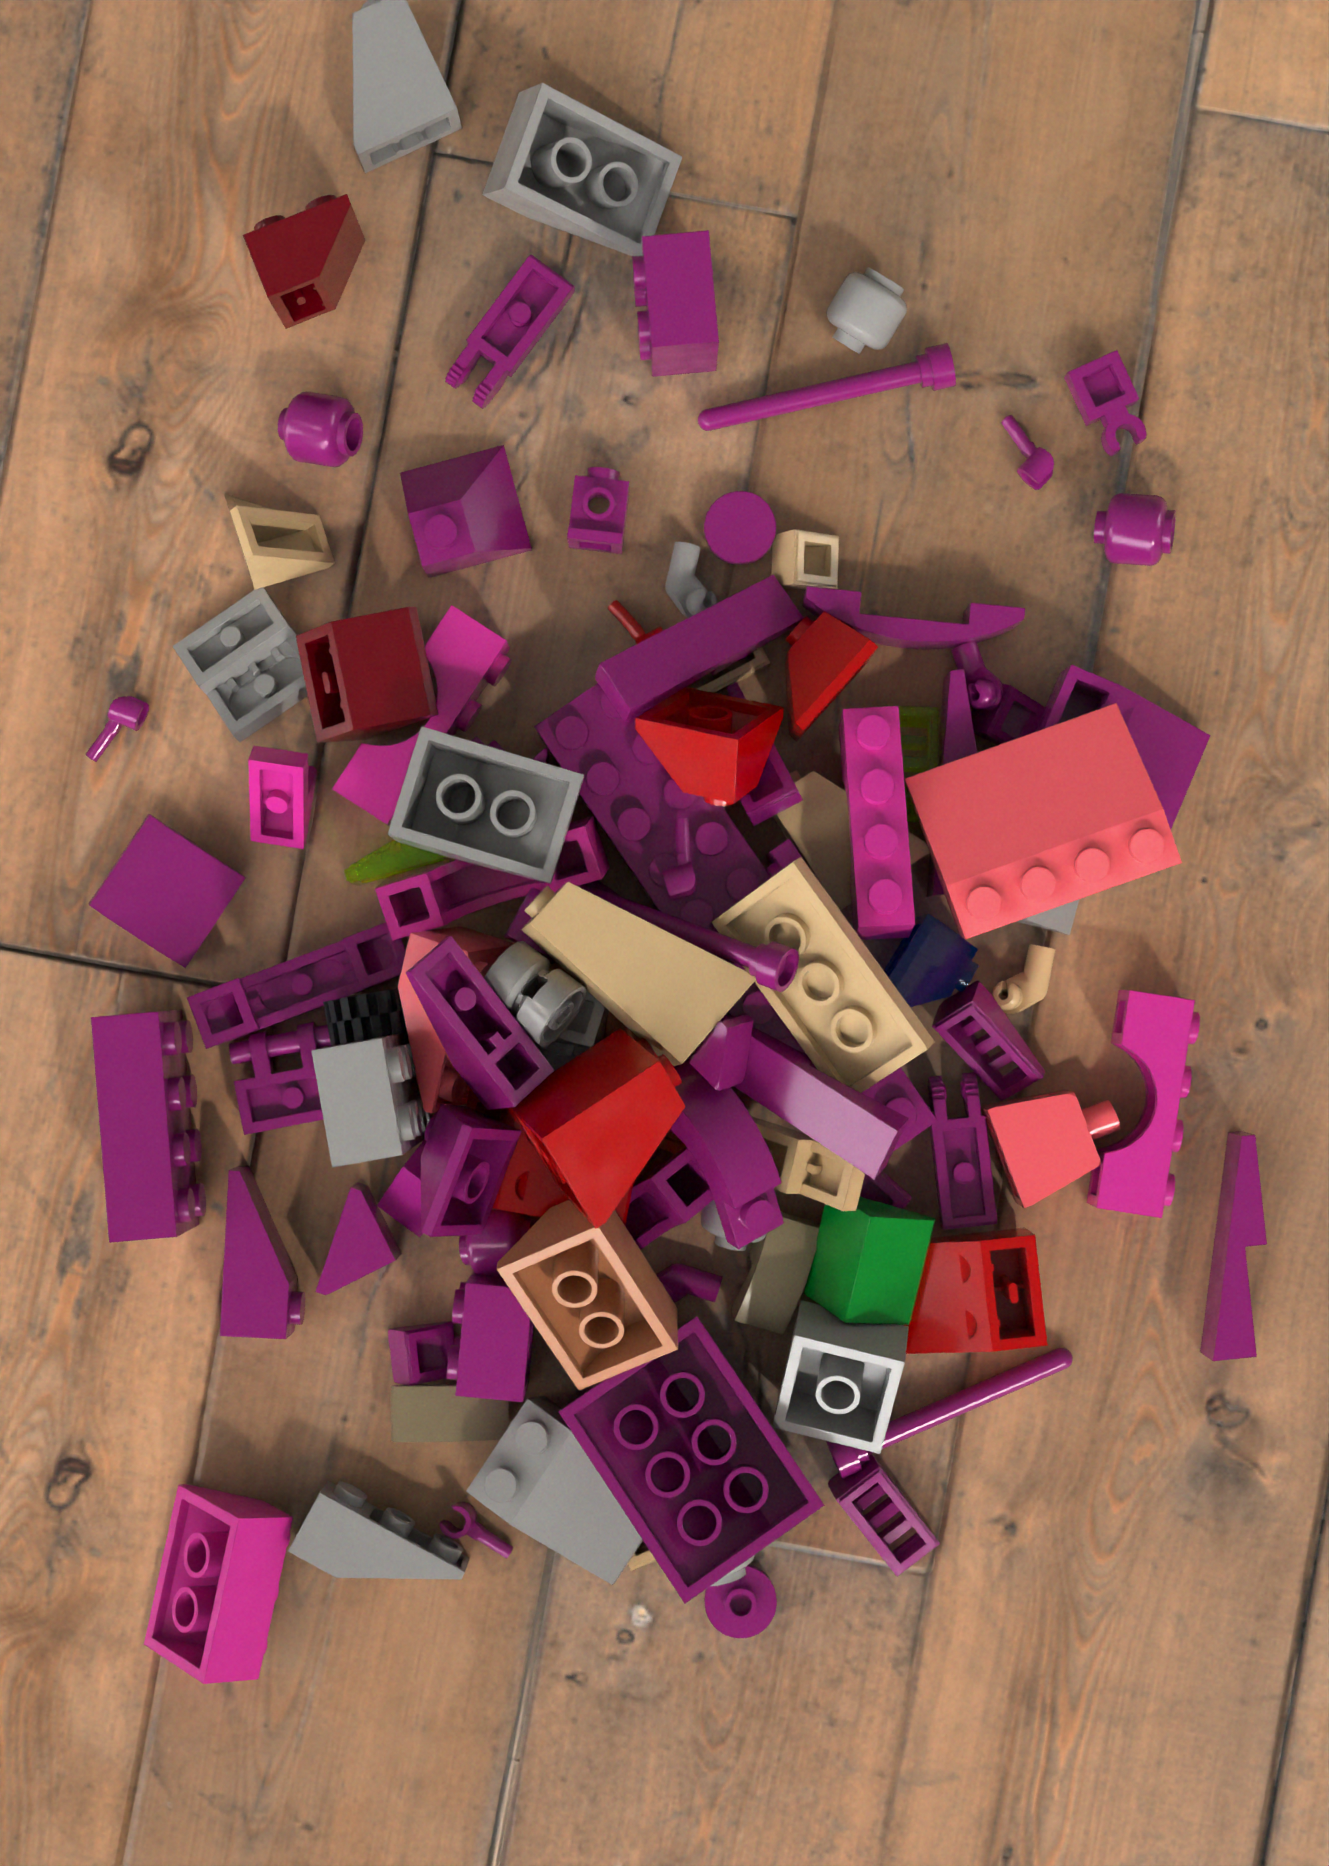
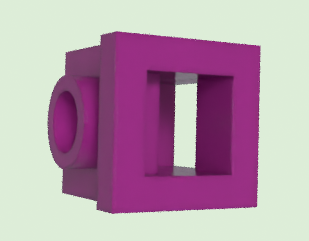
M590 467L587 470V476L575 475L567 533L569 548L616 554L623 553L630 486L629 481L619 480V471L604 467ZM595 497L605 498L610 505L606 512L596 514L588 507L590 501Z

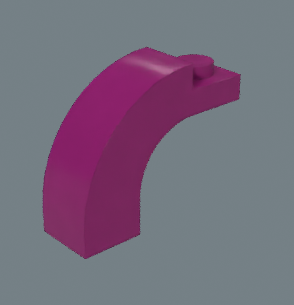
M691 1053L683 1064L674 1066L682 1081L675 1088L686 1107L669 1131L674 1133L686 1145L696 1159L710 1187L726 1240L737 1249H740L784 1224L774 1187L782 1182L769 1148L744 1104L731 1087L720 1091L713 1088L689 1063L692 1060L691 1056L693 1054Z
M687 1147L661 1162L633 1184L625 1227L640 1250L673 1227L689 1221L714 1200L699 1164Z

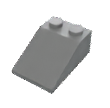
M540 83L519 92L482 195L529 219L630 256H642V236L655 234L682 156L554 88Z
M421 726L388 835L402 844L551 884L584 775Z
M545 1396L527 1398L466 1492L513 1527L613 1585L643 1540L559 1414L562 1408Z

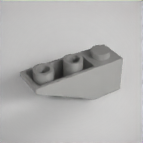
M330 1481L326 1482L288 1552L336 1578L461 1580L470 1559L461 1554L463 1548L456 1541L437 1533L434 1534L433 1538L414 1528L415 1521L405 1513L387 1507L385 1511L366 1502L367 1495L362 1490L343 1481H339L337 1485Z

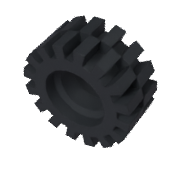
M398 988L323 1002L331 1045L407 1032Z

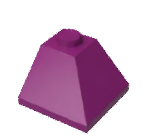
M504 445L400 473L410 524L420 561L428 578L532 551Z
M440 1105L438 1112L431 1117L425 1130L426 1144L421 1155L422 1233L430 1237L482 1235L521 1130L467 1106Z

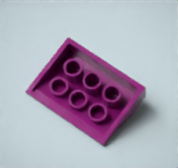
M697 1316L678 1329V1350L602 1381L559 1411V1414L684 1604L825 1506Z

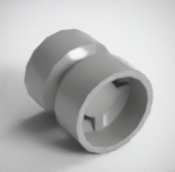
M520 941L510 946L498 957L484 979L509 1012L516 1016V1021L526 1034L540 1046L544 1047L555 1041L575 1019L585 1001L587 989L561 969L549 971L550 961L526 942Z

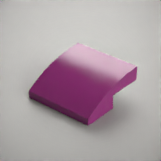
M148 814L88 904L130 934L186 968L246 877L197 846L189 838L151 814Z

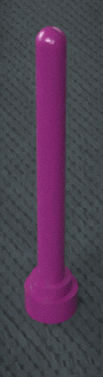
M948 343L926 347L925 354L916 355L915 362L705 409L698 416V424L701 429L712 431L920 383L922 388L931 386L933 391L956 386V376Z
M583 884L578 886L715 956L749 968L750 975L755 976L757 983L762 986L783 992L789 987L795 977L799 963V954L794 948L775 941L770 942L768 945L761 943L756 947L591 885Z
M1057 1348L890 1421L882 1449L1067 1369L1073 1361L1071 1352L1066 1348ZM826 1441L842 1479L862 1471L861 1465L870 1461L869 1455L874 1453Z

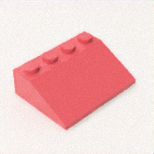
M1117 703L904 779L957 931L964 939L1182 863L1164 809Z

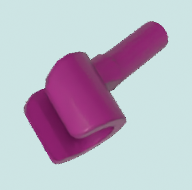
M1009 415L1001 423L1020 449V452L1027 458L1017 469V472L1027 485L1034 490H1039L1052 477L1054 459L1045 449L1037 448L1029 440L1013 415Z
M132 696L118 697L113 700L108 711L109 720L98 738L86 752V756L97 762L119 733L122 725L138 731L148 715L149 704Z
M687 818L675 819V855L678 866L661 870L667 893L671 900L691 895L696 889L695 873L691 863V854H689V819Z
M457 1502L451 1505L455 1511L460 1512L464 1516L465 1526L464 1529H459L448 1520L443 1519L440 1521L439 1526L445 1536L458 1539L468 1535L504 1558H508L513 1550V1546L478 1523L476 1511L471 1504Z

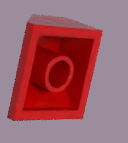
M825 611L815 622L806 616L785 640L792 646L785 657L789 735L796 742L864 668L878 648L869 638Z
M685 687L635 718V729L683 793L701 796L706 803L711 805L728 806L735 804L758 786L783 719L784 707Z

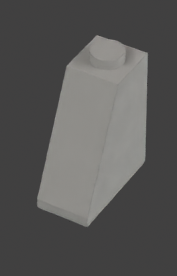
M407 0L366 1L361 10L352 13L353 143L365 173L462 129L458 109Z

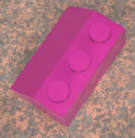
M178 1484L144 1645L203 1684L259 1679L263 1656L267 1649V1637L274 1604L279 1594V1581L286 1548L290 1542L293 1517L263 1500L188 1484Z

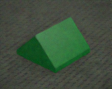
M859 1197L856 1211H841L825 1204L817 1236L816 1252L808 1274L804 1294L845 1323L909 1325L936 1218Z

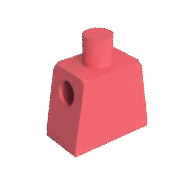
M1069 1090L1053 1091L981 1106V1112L986 1116L989 1133L1015 1202L1023 1208L1034 1205L1097 1168L1101 1161L1093 1140L1120 1130L1117 1114L1109 1100L1081 1109L1075 1093Z

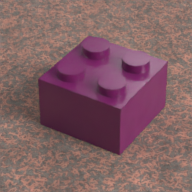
M709 230L642 236V256H632L635 307L646 306V311H637L640 361L651 360L652 377L716 371L719 336Z
M472 1272L467 1282H460L459 1289L455 1290L452 1323L462 1324L461 1336H456L454 1345L450 1346L447 1379L457 1380L455 1396L523 1402L530 1380L535 1325L502 1277L481 1276Z

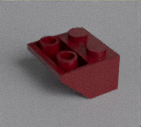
M347 194L340 197L335 195L318 197L306 205V210L287 218L281 215L265 218L254 226V231L243 235L266 295L286 329L335 310L365 242L364 235Z
M404 607L331 621L296 635L317 743L367 740L439 715L417 607Z

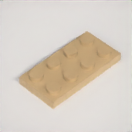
M802 857L789 864L712 921V924L720 934L757 947L761 943L768 945L770 942L775 941L798 951L799 963L797 972L792 983L785 991H775L758 984L756 980L755 983L815 1067L824 1074L862 1093L928 1050L935 1043ZM744 967L745 970L749 973V968Z

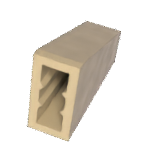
M570 882L565 883L556 892L546 886L524 910L532 918L521 930L577 982L583 985L593 997L639 1039L644 1038L657 1056L664 1054L673 1066L684 1063L756 980L747 971Z

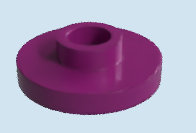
M746 491L730 492L718 498L709 508L704 522V535L710 550L721 560L736 565L749 564L763 557L773 544L776 534L775 516L767 502L756 494Z
M751 1564L745 1567L746 1575L731 1583L710 1586L705 1590L704 1604L709 1621L719 1632L729 1637L749 1638L759 1634L771 1623L776 1612L777 1598L772 1581L765 1572Z

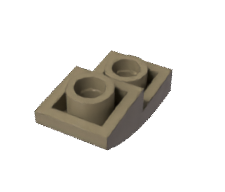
M781 1212L784 1224L768 1232L762 1241L753 1243L749 1252L752 1266L732 1305L731 1311L734 1321L784 1335L799 1302L814 1259L820 1223Z
M444 1383L418 1384L413 1386L392 1385L391 1441L459 1442L500 1440L508 1429V1401L455 1396L456 1385Z

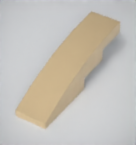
M752 1117L769 1148L782 1182L774 1187L775 1190L785 1194H802L841 1211H856L865 1173L804 1133ZM668 1131L658 1147L675 1154L685 1148L686 1145L674 1133Z

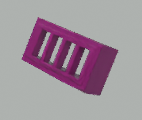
M979 980L968 985L939 1005L932 1027L1001 1101L1044 1077L1045 1070L994 997ZM983 1028L987 1033L977 1039L974 1033ZM998 1045L1003 1049L991 1057L987 1054L988 1051ZM1012 1061L1019 1066L1005 1075H1002L998 1070Z
M870 1454V1461L861 1465L862 1471L842 1479L840 1473H837L828 1481V1487L836 1501L898 1577L940 1543L873 1454ZM887 1493L889 1496L887 1499L864 1515L863 1510ZM899 1511L902 1512V1516L880 1533L877 1532L876 1529ZM912 1527L917 1531L893 1551L889 1548L891 1543Z

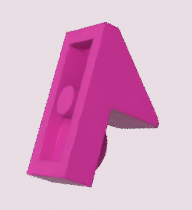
M253 745L248 759L251 841L304 849L308 834L317 770L313 766H308L307 753Z

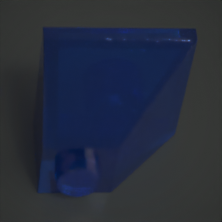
M930 914L915 917V926L910 936L902 938L884 968V972L910 1007L950 997L954 989L963 992L978 969L979 965L972 961L978 949Z

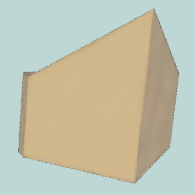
M224 494L255 590L328 569L335 564L319 515L280 511Z

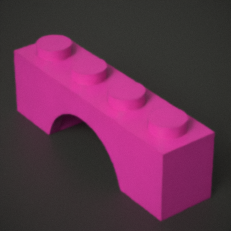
M452 605L425 645L427 660L432 666L436 677V705L439 715L430 717L424 727L454 736L458 728L463 732L470 728L482 708V704L476 700L487 683L495 687L509 668L512 659L506 656L510 649L507 640ZM419 732L408 740L394 745L378 746L361 743L332 790L390 826Z
M899 706L843 709L839 724L842 781L845 785L849 815L851 852L850 895L853 929L861 940L907 938L915 926Z
M593 815L570 822L551 884L449 858L389 876L375 888L392 941L410 936V933L444 926L462 916L488 906L527 896L531 888L542 891L548 886L556 892L567 882L580 886L600 880L604 877L610 865Z
M1133 990L1118 991L1111 1043L1126 1052L1138 1066L1145 1084V1105L1138 1123L1127 1136L1112 1145L1096 1149L1101 1164L1091 1171L1086 1203L1100 1209L1162 1218L1164 1206L1171 1205L1175 1192V1175L1169 1173L1172 1152L1179 1151L1184 1130L1183 1121L1177 1119L1180 1098L1188 1096L1192 1079L1191 1067L1185 1065L1188 1044H1195L1200 1027V1015L1198 1012H1193L1195 1000Z

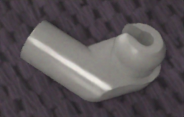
M675 542L665 590L680 612L689 618L717 604V598L713 591H707L695 576L701 548L691 543Z

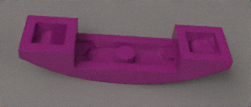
M807 586L803 596V607L817 618L825 611L874 643L905 649H948L972 641L977 643L983 642L1016 628L1025 618V608L970 603L963 612L962 624L859 614L862 593L859 591Z
M385 922L345 937L339 942L186 998L205 1048L208 1049L324 1006L323 1002L345 998L399 977L406 950L401 938L392 941L387 923Z

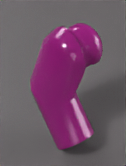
M972 641L953 648L951 652L957 670L964 669L969 704L978 710H993L1002 701L1004 688L1000 679L985 667L977 642Z
M679 1263L672 1264L656 1274L674 1303L688 1294L715 1302L723 1278L722 1276Z

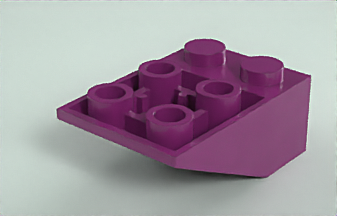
M1071 664L1059 674L1036 731L1117 703L1171 829L1211 735L1129 689Z

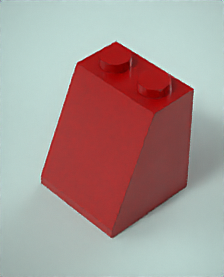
M619 1028L551 1073L516 1107H511V1110L560 1191L597 1229L607 1222L686 1106L675 1088L682 1083L681 1078L669 1059L664 1054L658 1057L644 1038L635 1041Z

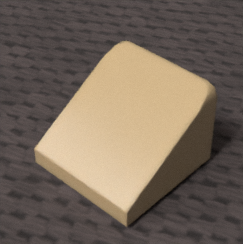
M796 529L775 534L772 544L771 575L774 574L783 589L806 590L807 586L838 589L839 536Z

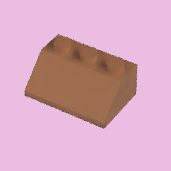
M570 1200L549 1208L497 1262V1271L578 1390L678 1350V1308L615 1210L605 1224L595 1229Z

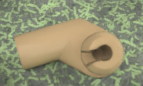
M1029 944L1024 971L994 986L992 996L1004 1013H1019L1045 998L1048 991L1055 949Z

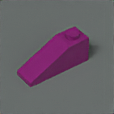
M452 936L442 940L406 972L453 1067L487 1110L516 1107L554 1071L553 1067Z
M237 1166L228 1172L220 1336L287 1339L295 1331V1325L303 1324L305 1292L297 1291L298 1276L250 1166Z

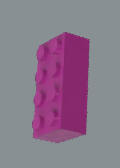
M182 1010L91 1017L109 1243L178 1237L198 1226L199 1216H204L206 1212L204 1185L196 1183L194 1162L201 1160L202 1144L199 1130L192 1129L190 1107H196L197 1085L194 1075H187L186 1053H191L193 1049V1033L190 1021L183 1020Z

